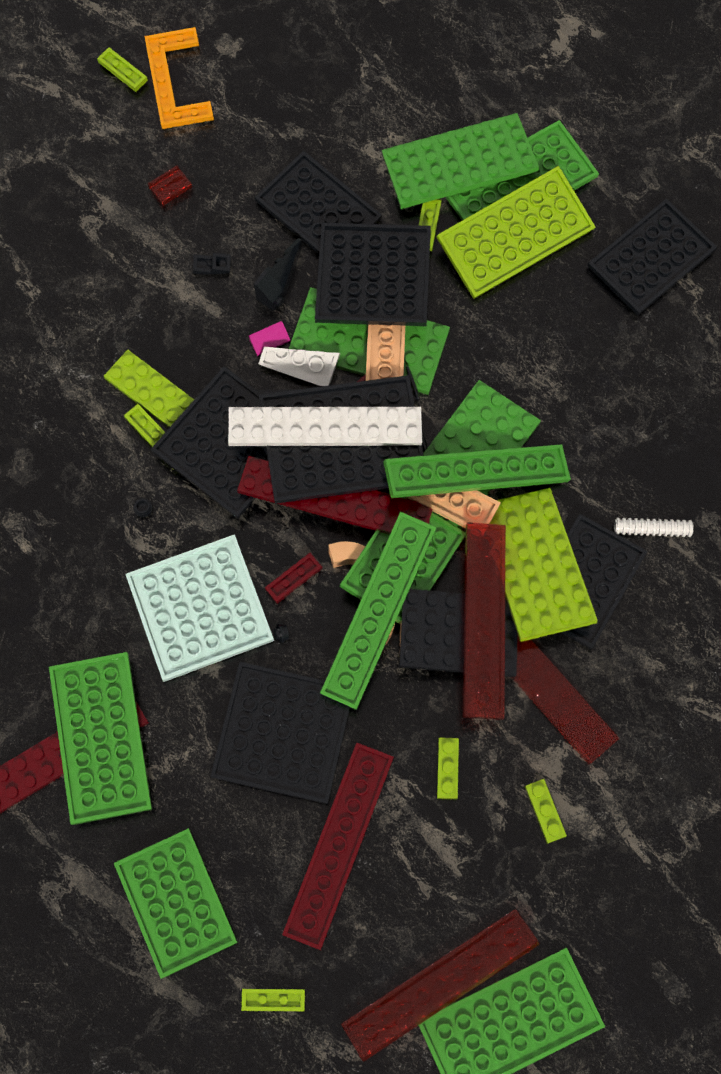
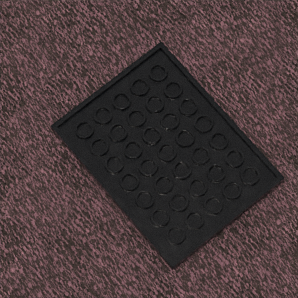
M409 375L259 395L260 407H415ZM422 445L266 446L275 504L388 489L389 486L383 463L385 459L424 456Z

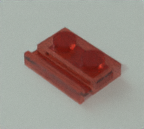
M176 165L149 182L148 187L163 206L192 188V184Z

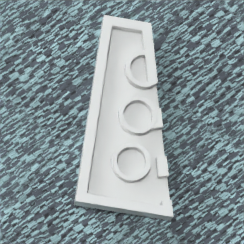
M264 347L258 364L319 386H330L340 353Z

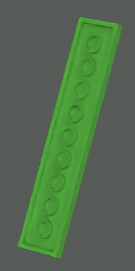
M562 445L385 459L383 462L391 498L564 483L571 480Z
M399 513L320 694L357 710L437 527L405 513Z

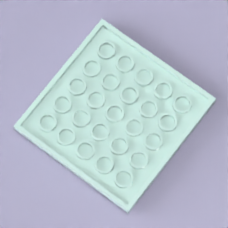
M235 534L125 574L163 682L274 641Z

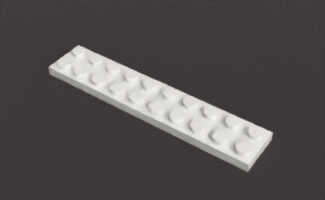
M229 407L228 444L229 446L422 445L421 407Z

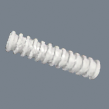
M616 518L614 532L618 535L619 533L625 535V533L637 535L638 533L641 536L643 534L649 536V534L661 536L663 534L664 536L669 535L671 537L673 535L679 537V535L691 537L693 534L692 520H688V522L682 520L680 522V520L674 521L673 519L670 521L664 519V521L662 519H658V521L652 519L650 521V519L644 520L643 518L640 520L634 518V520L632 518H628V520L626 518H622V520Z

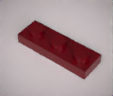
M309 553L268 584L265 590L278 604L318 573L322 566Z

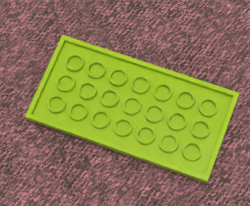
M557 166L441 232L436 238L471 296L475 299L594 230L596 227L562 170Z
M547 488L497 500L501 502L485 531V535L520 642L596 624L597 617L551 489Z

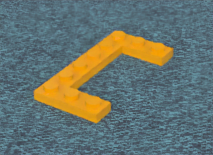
M196 27L144 36L162 129L214 120L210 101L176 107L165 52L199 46Z

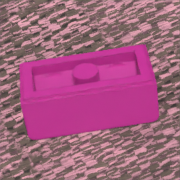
M282 321L249 335L250 343L257 356L262 354L264 347L277 348L291 341Z

